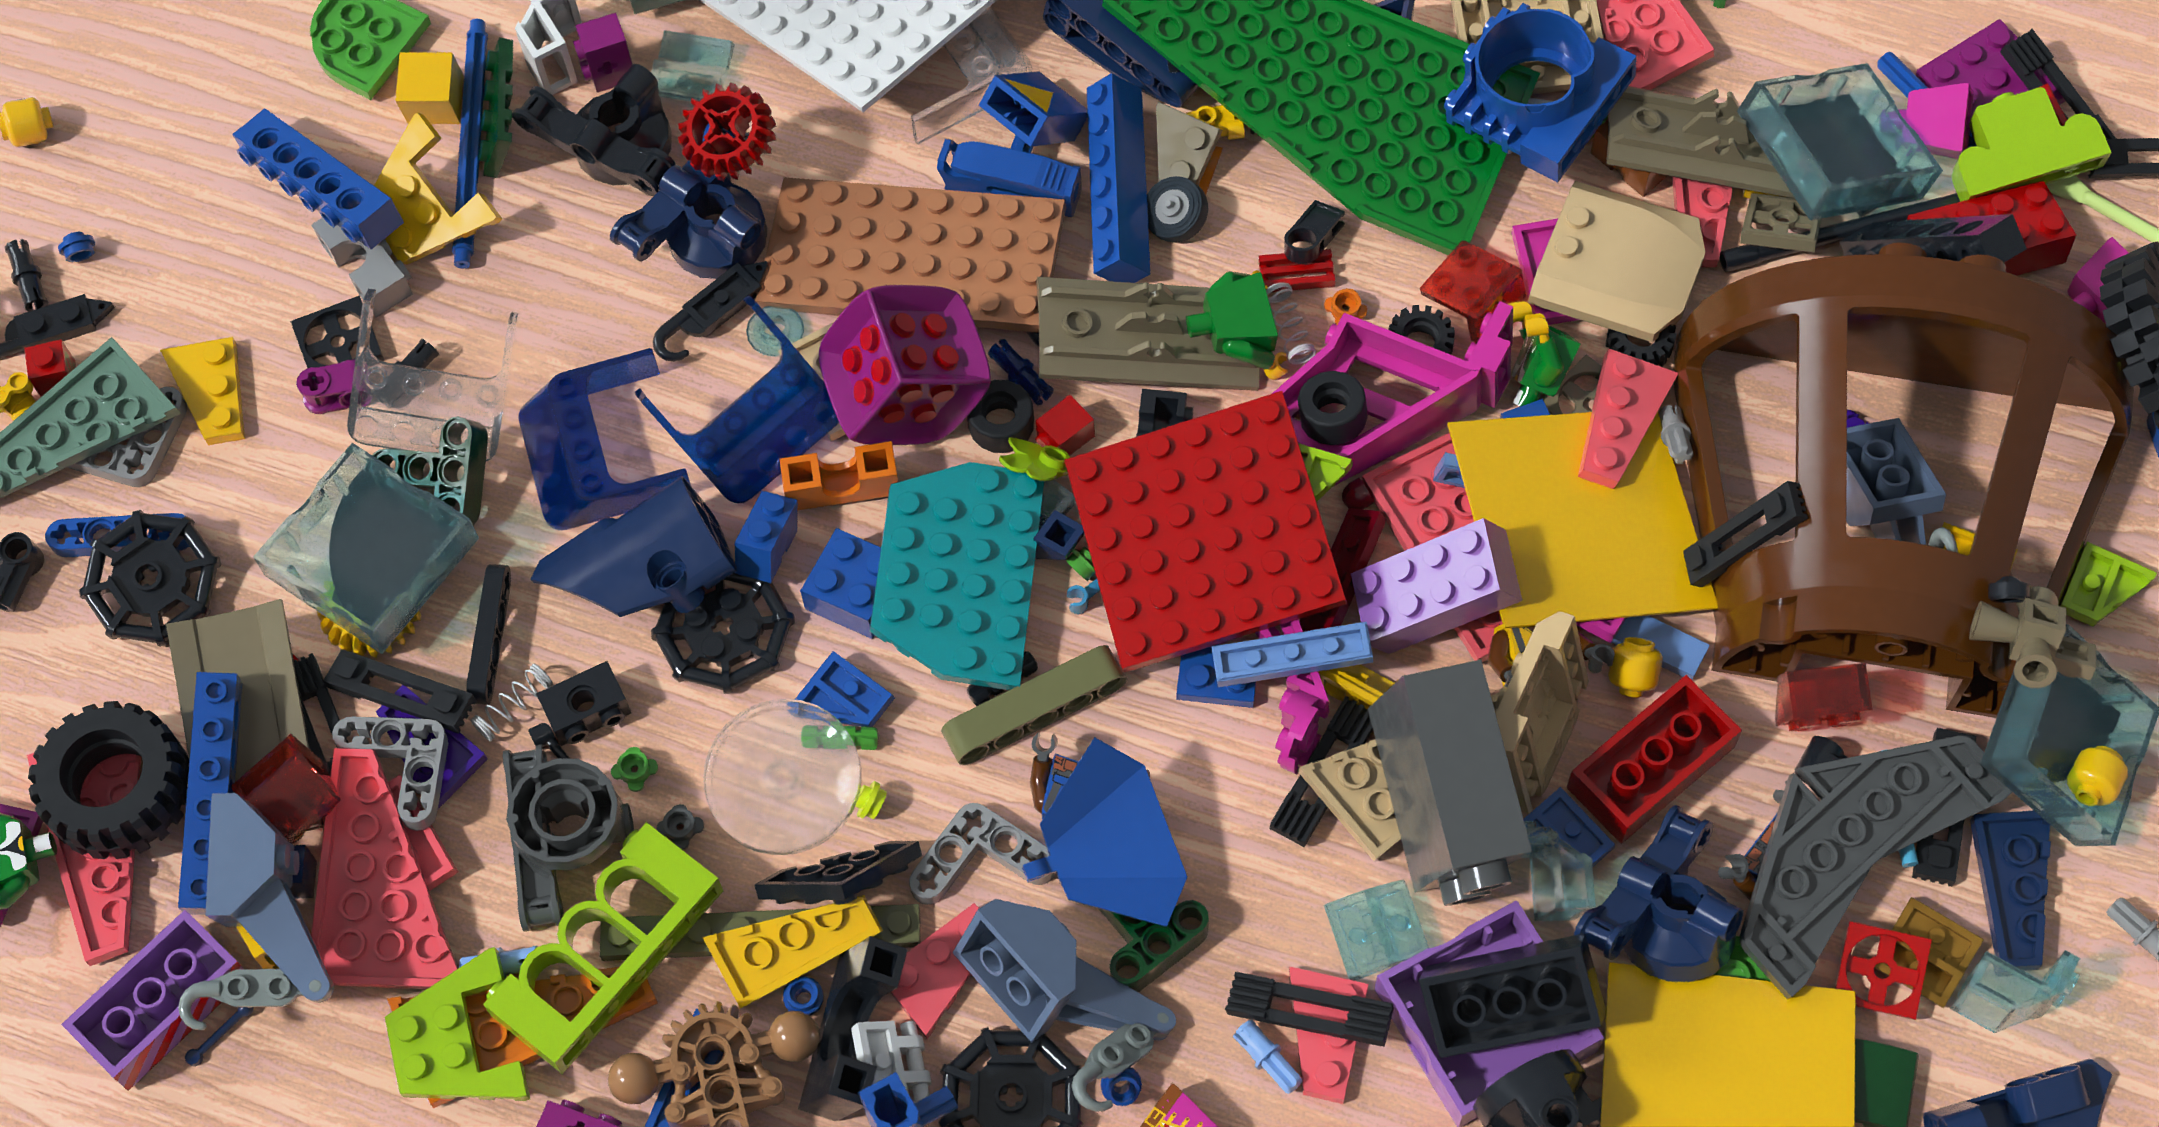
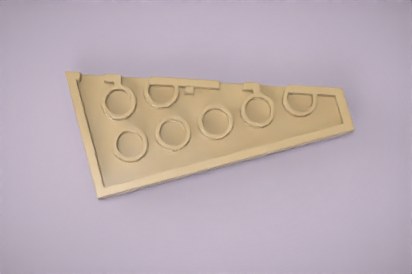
M1499 693L1491 695L1495 713L1497 711L1496 701ZM1376 739L1297 769L1299 774L1373 861L1401 839Z

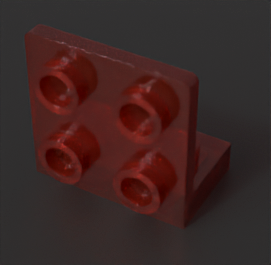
M1461 241L1420 287L1421 295L1467 319L1470 339L1475 343L1479 341L1482 335L1480 328L1484 317L1488 312L1493 314L1499 301L1508 304L1523 301L1526 297L1521 268L1467 241Z

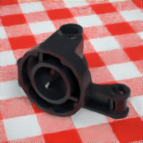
M633 64L610 92L590 100L579 110L578 114L568 110L552 94L539 86H533L529 91L530 97L523 106L516 108L512 112L513 120L522 129L574 155L581 169L599 182L612 186L631 185L649 196H654L659 191L658 186L665 172L676 165L675 161L669 156L672 132L662 108L657 88L658 81L648 69L638 64ZM622 123L620 125L615 126V131L613 132L609 129L610 126Z
M1561 1049L1532 1059L1505 1074L1477 1098L1473 1109L1483 1127H1600L1602 1097L1593 1102L1582 1088L1587 1078L1583 1067L1572 1050Z

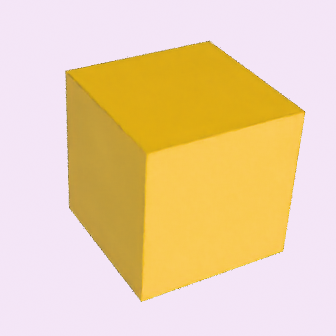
M399 52L395 101L407 123L409 124L413 115L418 112L425 115L431 124H460L464 75L453 52Z

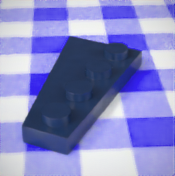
M2053 809L1974 814L1970 819L1998 972L2039 970L2042 966L2046 919L2044 907L2048 890L2047 864L2050 857L2051 841H2049Z

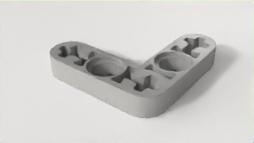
M173 387L160 388L170 401L173 400L175 407L181 414L166 420V424L162 422L130 437L127 445L117 443L67 468L131 487L146 486L156 476L186 415L187 404L184 398ZM149 431H162V436L156 443L146 444L143 442L144 436ZM108 451L113 453L112 460L108 464L103 466L94 464L96 456L101 452ZM142 463L144 466L143 470L137 469L132 474L130 471L131 467H138Z
M352 716L338 721L332 731V738L338 748L373 749L380 758H405L398 800V813L404 825L411 830L418 831L430 827L437 816L448 748V737L442 725L436 720ZM356 730L359 736L353 737L352 742L347 743L345 737L350 736L352 731ZM389 730H397L401 733L400 739L393 745L386 746L380 743L381 736ZM410 731L412 732L414 738H409ZM429 733H434L436 739H431L429 745H424L421 739H427ZM367 738H371L372 744H369ZM425 766L433 769V775L428 781L419 783L413 780V774L417 769ZM415 793L421 794L420 801L425 810L419 811L417 817H412L410 811L416 809L418 801Z
M969 803L957 812L910 876L909 885L913 897L918 902L934 904L944 897L978 850L1024 880L1026 878L1022 865L1030 862L1022 856L1025 846L1029 847L1026 849L1027 856L1034 861L1048 857L1049 853L1045 845L984 805ZM977 816H980L982 827H972L967 834L968 842H971L968 845L962 838L968 829L966 819L974 820ZM1000 836H1013L1017 840L1016 848L1009 853L998 851L995 847V842ZM945 846H959L962 849L960 859L953 863L943 861L940 858V852ZM934 862L940 869L934 879L936 889L927 888L922 892L919 881L921 879L925 881L931 879L935 873L934 866L931 865ZM1055 873L1029 883L1043 885L1053 879Z

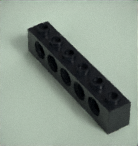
M2013 214L1872 222L1839 242L1844 256L1879 254L1880 249L1888 244L1910 243L1921 247L1926 252L1927 257L1960 261L1971 255H1989L2000 259L2004 263L2027 249Z

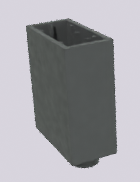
M1476 660L1402 676L1368 708L1414 892L1439 887L1444 906L1462 904L1490 896V890L1512 883L1508 865L1532 852L1482 661Z

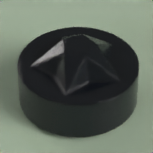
M2004 576L1997 582L1988 584V599L1992 602L2021 603L2024 602L2025 597L2030 598V584L2020 581L2015 576Z

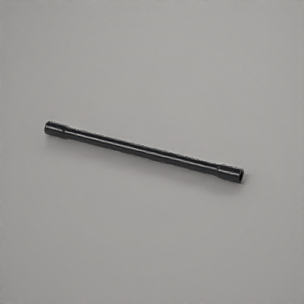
M1955 193L1821 227L1816 247L1840 242L1872 222L1907 220L1910 214L1960 202L1959 197ZM1811 230L1797 234L1808 235ZM1747 244L1720 251V263L1724 272H1729L1756 265L1761 261L1801 251Z

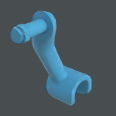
M1097 579L1085 588L1074 585L1067 590V598L1082 599L1081 602L1070 604L1069 609L1072 613L1079 615L1087 610L1088 600L1100 591Z

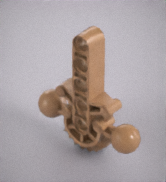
M717 1001L715 1003L713 1012H708L706 1005L700 1003L698 1006L699 1015L693 1017L691 1011L685 1010L683 1012L686 1023L681 1024L679 1021L672 1020L671 1027L676 1035H663V1043L671 1048V1055L669 1057L653 1061L641 1053H626L616 1059L609 1070L608 1087L615 1098L626 1104H641L654 1095L658 1085L673 1081L676 1086L675 1094L671 1095L670 1104L664 1111L670 1127H696L710 1124V1127H750L747 1114L771 1105H779L785 1098L781 1081L774 1077L769 1070L763 1068L761 1058L776 1054L780 1059L788 1062H801L810 1057L817 1049L820 1041V1029L816 1021L808 1014L801 1011H786L774 1020L770 1030L752 1035L748 1030L753 1021L750 1013L747 1012L738 1018L739 1009L734 1004L724 1013L721 1002ZM713 1050L725 1053L720 1063L709 1065L704 1062L705 1056ZM737 1070L747 1073L754 1072L757 1077L739 1078ZM700 1080L701 1088L685 1096V1090L690 1089ZM727 1088L734 1092L732 1099L725 1104H718L713 1101L714 1094L721 1089Z

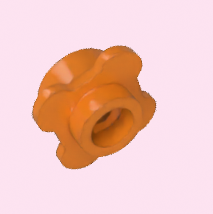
M1350 288L1337 291L1333 298L1329 297L1324 302V309L1332 313L1337 325L1343 313L1359 319L1367 316V306L1361 304V298L1358 293ZM1343 306L1349 307V310H1343Z

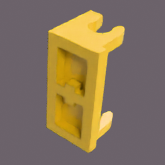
M1363 665L1318 672L1327 694L1340 701H1343L1345 696H1347L1350 701L1355 700L1358 705H1364L1365 709H1368L1395 684Z

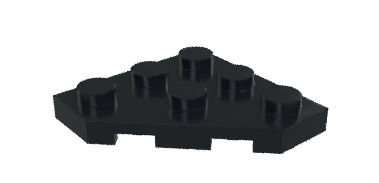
M888 841L874 845L875 850L862 851L851 855V851L820 859V864L806 866L797 870V866L782 869L754 884L758 899L776 900L777 904H785L795 900H804L805 904H815L824 900H833L836 905L852 902L857 899V893L883 884L882 879L886 876L906 871L909 863L922 856L919 841Z

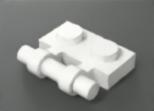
M895 1021L857 1022L851 1028L856 1057L859 1061L877 1066L873 1084L897 1072L907 1092L908 1089L913 1091L915 1103L929 1096L928 1086L932 1082L930 1072L925 1070L922 1051H924L925 1046L923 1037L918 1035L916 1022L908 1021L900 1024L902 1036H897ZM901 1054L906 1055L909 1071H904Z

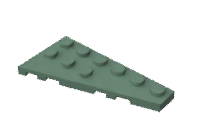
M111 337L0 432V498L181 414V412Z

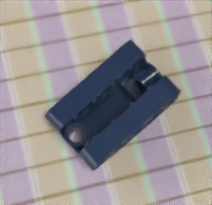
M1103 0L1046 1L1043 19L1055 34L1108 72L1140 87L1142 92L1178 108L1199 87L1182 72L1169 73L1167 59L1103 8Z

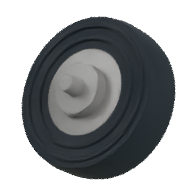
M1179 176L1165 178L1156 183L1147 194L1148 228L1160 239L1173 243L1183 242L1194 237L1204 226L1208 216V201L1203 190L1190 179Z

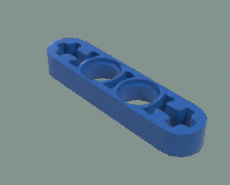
M179 513L153 514L181 519L185 517V515ZM132 515L56 520L47 528L45 540L52 551L60 557L90 556L92 547L89 544L92 542L93 536L97 531L104 528L112 530ZM149 529L147 537L157 541L167 540L170 536L169 533L172 532H158V530ZM69 532L72 537L66 538L65 543L60 544L58 539L64 538L65 533ZM130 536L113 547L112 550L118 552L132 542ZM182 539L177 549L182 551L190 546L185 539Z

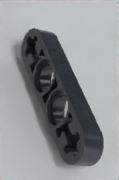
M489 564L485 571L466 692L473 694L477 700L476 704L489 705L493 697L511 587V571L508 565Z

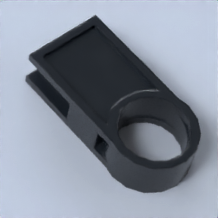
M1314 200L1284 236V252L1287 259L1298 264H1307L1315 261L1345 225V222L1340 220L1345 215V211ZM1303 241L1313 244L1307 248H1298L1292 245Z

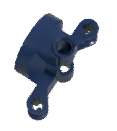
M719 126L724 135L729 133L735 138L730 129L726 131L722 126ZM750 132L745 133V141L747 140ZM689 160L683 167L674 165L665 172L659 183V191L642 209L622 216L614 224L610 233V240L615 245L622 244L633 252V257L641 262L648 259L667 240L672 257L685 271L700 278L717 279L736 263H739L741 266L755 263L765 248L768 229L760 202L747 189L731 183L729 173L724 182L718 180L715 174L709 178L701 170H695ZM721 214L717 224H714L713 220L704 219L710 215Z
M1678 805L1672 806L1665 815L1653 843L1640 858L1633 856L1625 863L1619 874L1617 887L1602 905L1589 909L1583 914L1576 926L1574 935L1585 933L1588 944L1603 951L1604 957L1611 961L1624 949L1631 962L1646 974L1669 982H1693L1715 974L1730 959L1735 948L1736 933L1741 925L1744 912L1741 908L1727 902L1725 897L1710 886L1701 883L1694 877L1687 876L1689 865L1703 851L1711 837L1713 822L1707 819L1700 821L1683 813L1682 807Z

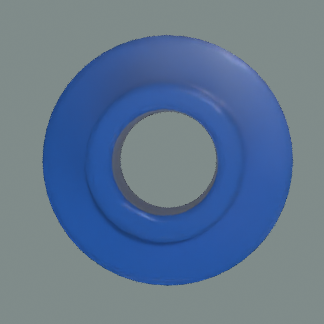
M73 232L63 237V242L58 245V250L61 255L65 256L67 262H80L94 255L93 247L95 240L93 236L84 235L83 232Z
M798 977L787 984L783 993V1001L788 1011H801L809 1016L815 1014L821 1008L824 1000L822 987L815 979L810 977ZM803 992L809 993L811 999L807 1003L801 1004L797 1002L799 994Z
M1132 1067L1117 1077L1101 1080L1103 1096L1106 1100H1111L1113 1104L1118 1106H1127L1133 1103L1138 1098L1142 1089L1140 1075ZM1120 1081H1127L1123 1086H1114Z

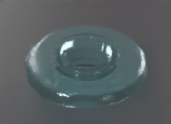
M766 306L755 312L748 321L746 329L747 339L753 349L759 353L773 357L779 356L778 350L803 337V320L791 308ZM778 323L785 326V329L777 335H769L765 332V329L771 324Z

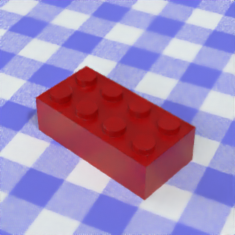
M2044 181L1910 214L1907 217V220L2013 214L2027 248L2005 262L2006 272L2016 276L2066 263L2076 238L2075 231Z
M1685 675L1571 771L1566 788L1622 844L1733 750L1742 729Z

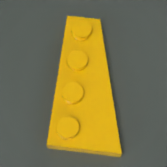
M863 895L846 904L836 905L832 903L703 937L741 1009L844 953L869 936H875L882 932L883 929L866 897Z

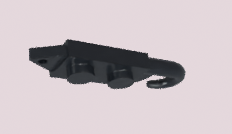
M763 261L743 266L736 263L682 306V310L661 325L655 332L652 343L656 354L665 361L672 362L686 358L689 355L688 350L676 353L670 352L665 347L666 341L680 329L693 337L710 335L756 298L757 292L762 289L760 284L768 262Z
M83 294L14 316V319L6 327L5 342L0 343V358L25 351L24 348L60 339L66 341L97 331L96 325L115 307L112 302L88 299Z

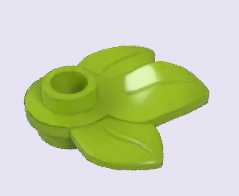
M1010 437L1008 442L1015 453L1000 455L999 457L1000 463L1005 468L1017 473H1027L1034 480L1049 481L1068 475L1064 460L1070 458V456L1058 447H1042L1030 441Z

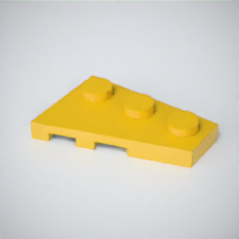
M228 337L161 349L160 351L208 446L245 439L237 344L234 338Z

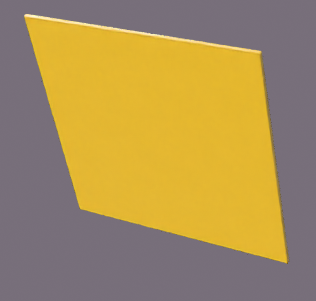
M1592 412L1448 422V429L1474 522L1484 518L1505 529L1507 532L1522 601L1499 610L1504 629L1536 626L1538 622L1559 611L1574 615L1576 622L1715 610L1718 608L1711 582L1703 587L1690 585L1683 551L1696 543L1698 539L1673 458L1669 454L1668 446L1661 439L1662 425L1658 412L1614 489L1578 477Z
M1609 962L1600 1127H1854L1855 991L1804 985L1793 997L1786 999L1771 981L1713 974L1693 982H1669L1646 974L1636 965Z

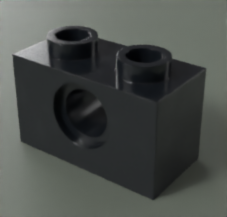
M608 661L536 693L561 746L567 743H579L586 739L589 733L601 727L615 726L622 722L625 716L631 714L626 698ZM585 702L594 703L592 708L587 711H577L579 706Z

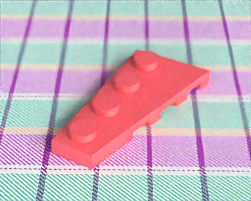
M1608 349L1603 357L1578 477L1611 489L1615 488L1674 383L1678 372Z

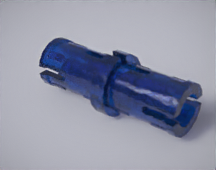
M1006 339L999 340L1001 348L995 343L990 348L988 356L1008 374L1007 379L1022 386L1036 405L1043 404L1040 397L1047 401L1053 394L1054 389L1043 378H1039V374L1034 370V364L1029 359H1023L1009 345Z

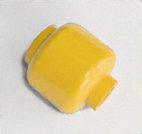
M34 97L8 101L3 104L2 112H0V130L4 141L10 140L13 146L21 147L42 143L47 139V129L53 128L49 107L41 108L39 101Z
M1627 637L1623 643H1619L1613 648L1615 656L1613 665L1609 666L1608 678L1612 684L1620 688L1619 693L1629 697H1642L1643 692L1651 691L1658 686L1663 656L1655 648L1654 642L1644 638Z
M2106 746L2090 747L2082 750L2077 756L2067 776V785L2076 799L2087 806H2105L2113 803L2118 797L2128 777V768L2121 755L2112 748Z

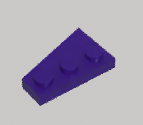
M404 685L394 693L395 695L427 705ZM384 705L376 711L378 717L421 719ZM444 729L448 737V748L438 809L488 760L485 753L464 735ZM397 730L387 731L393 744H395L400 739L401 733ZM410 731L409 738H414L412 732ZM429 733L427 739L421 740L424 745H429L430 740L436 739L434 733ZM427 766L417 769L413 774V780L419 783L428 781L433 775V769Z

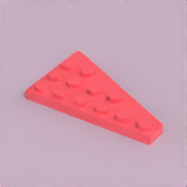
M334 748L311 937L334 986L428 989L457 970L458 966L407 831L398 813L396 802L379 757L373 749Z

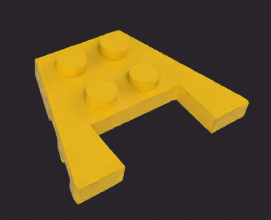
M418 112L413 115L374 184L376 188L392 199L404 221L385 240L395 257L406 265L445 248L446 244L461 237L467 238L476 234V230L487 225L493 226L503 220L487 197L481 193H477L456 214L451 212L416 165L442 139L425 115Z

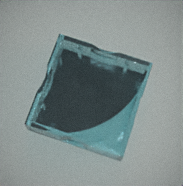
M1868 63L1828 69L1815 75H1792L1756 81L1737 110L1740 117L1746 120V126L1810 221L1922 200L1943 172L1919 135L1904 120L1893 98Z
M351 443L317 482L315 489L306 502L285 519L253 558L265 577L383 654L479 537L470 518L430 492L407 483L393 468L354 443Z
M2066 624L2065 637L2087 642L2069 624ZM2097 650L2096 669L2091 681L2079 677H2067L2057 672L2055 680L2050 685L2043 688H2029L2017 681L2013 670L1980 764L2074 846H2115L2132 796L2136 772L2145 757L2159 715V707L2129 679L2114 671ZM2106 746L2112 748L2121 755L2128 768V777L2118 797L2113 803L2105 806H2087L2076 799L2067 785V776L2077 756L2082 750L2090 747Z

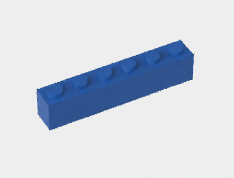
M1111 73L1087 87L1093 271L1095 275L1108 281L1135 283L1151 275L1142 89Z

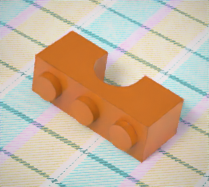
M892 441L854 447L855 456L846 462L838 464L821 462L818 459L817 453L780 458L785 497L798 500V510L888 497L890 485L899 482Z

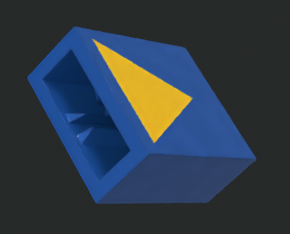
M1040 71L995 75L978 105L1030 147L1074 142L1088 118L1086 107Z

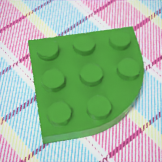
M322 0L312 18L310 35L312 37L314 54L323 71L341 86L372 100L397 68L399 52H409L431 22L427 14L398 0Z

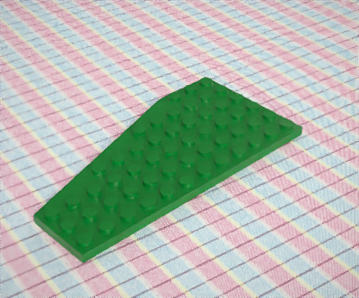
M1103 0V8L1361 220L1458 260H1463L1507 153L1502 151V146L1495 142L1489 145L1483 141V136L1477 133L1470 135L1465 132L1464 126L1458 123L1452 126L1446 122L1444 103L1449 93L1453 89L1458 90L1464 82L1465 63L1463 62V56L1470 44L1363 0ZM1520 64L1515 65L1498 78L1493 90L1506 99L1528 104L1540 72Z

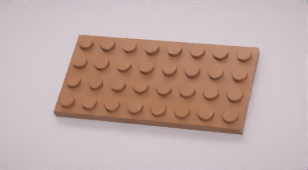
M784 177L765 256L768 266L760 284L762 289L757 292L755 302L759 309L840 315L855 297L873 287L884 285L937 286L958 292L965 301L976 327L1039 332L1036 279L1037 277L1053 278L1066 211L1065 199Z

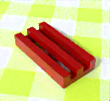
M1324 249L1315 261L1307 264L1294 263L1287 259L1285 253L1258 256L1259 271L1262 274L1264 285L1268 287L1281 282L1289 283L1292 291L1335 287L1331 249ZM1325 272L1326 274L1318 276L1299 277L1303 276L1304 274ZM1288 275H1289V277H1297V278H1286V279L1268 280V277H1277V276H1288ZM1288 287L1278 288L1272 292H1279L1283 289H1288Z

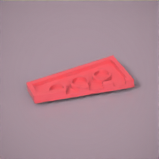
M1672 176L1675 211L1699 218L1706 252L1701 267H1717L1732 187Z

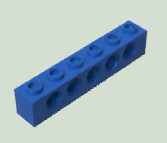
M266 108L232 134L240 147L237 149V153L248 166L251 167L255 164L270 182L274 179L278 181L281 188L291 197L296 194L311 212L319 211L323 219L331 227L334 228L337 225L341 227L343 233L353 243L360 241L372 250L404 223L389 196Z
M197 672L178 900V908L182 912L186 910L189 914H206L212 793H234L243 684L237 673Z

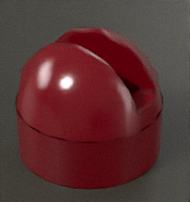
M1359 477L1343 489L1342 501L1348 508L1365 509L1374 504L1369 491Z

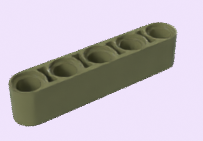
M1098 646L1021 684L1020 687L1017 686L954 717L942 727L941 732L957 762L960 765H968L1116 692L1125 685L1127 677L1109 646Z

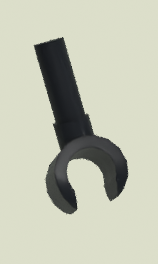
M541 723L528 730L535 747L540 744L544 746L549 745L557 758L571 759L561 748L548 724Z

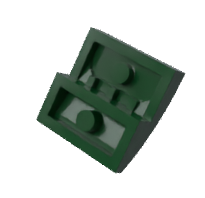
M1855 1038L1854 1123H1862L1864 1127H1908L1919 1058L1918 1053L1891 1045Z

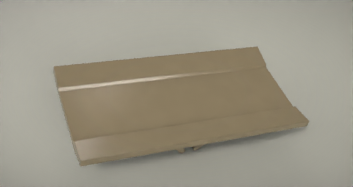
M1628 86L1608 113L1606 164L1820 203L1822 199L1823 181L1795 166L1766 143L1742 115V113L1758 110L1740 107L1732 92L1727 93V100L1725 102L1717 103L1714 100L1719 97L1718 89H1714L1695 99Z
M1037 277L1036 279L1039 316V378L1258 391L1260 367L1229 357L1226 354L1216 353L1213 349L1210 334L1193 338L1189 337L1186 316L1204 313L1205 293L1209 291L1207 287Z
M278 599L255 607L195 620L191 619L166 624L189 762L197 672L237 673L243 684L234 793H237L255 806L282 834L323 825L283 600Z

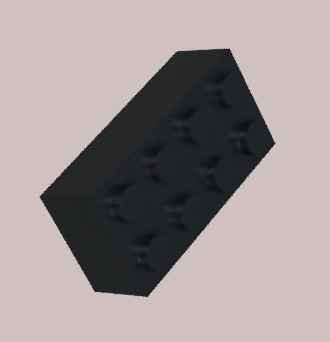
M1585 933L1429 965L1425 967L1419 978L1440 1058L1601 1027L1606 1015L1605 1004Z

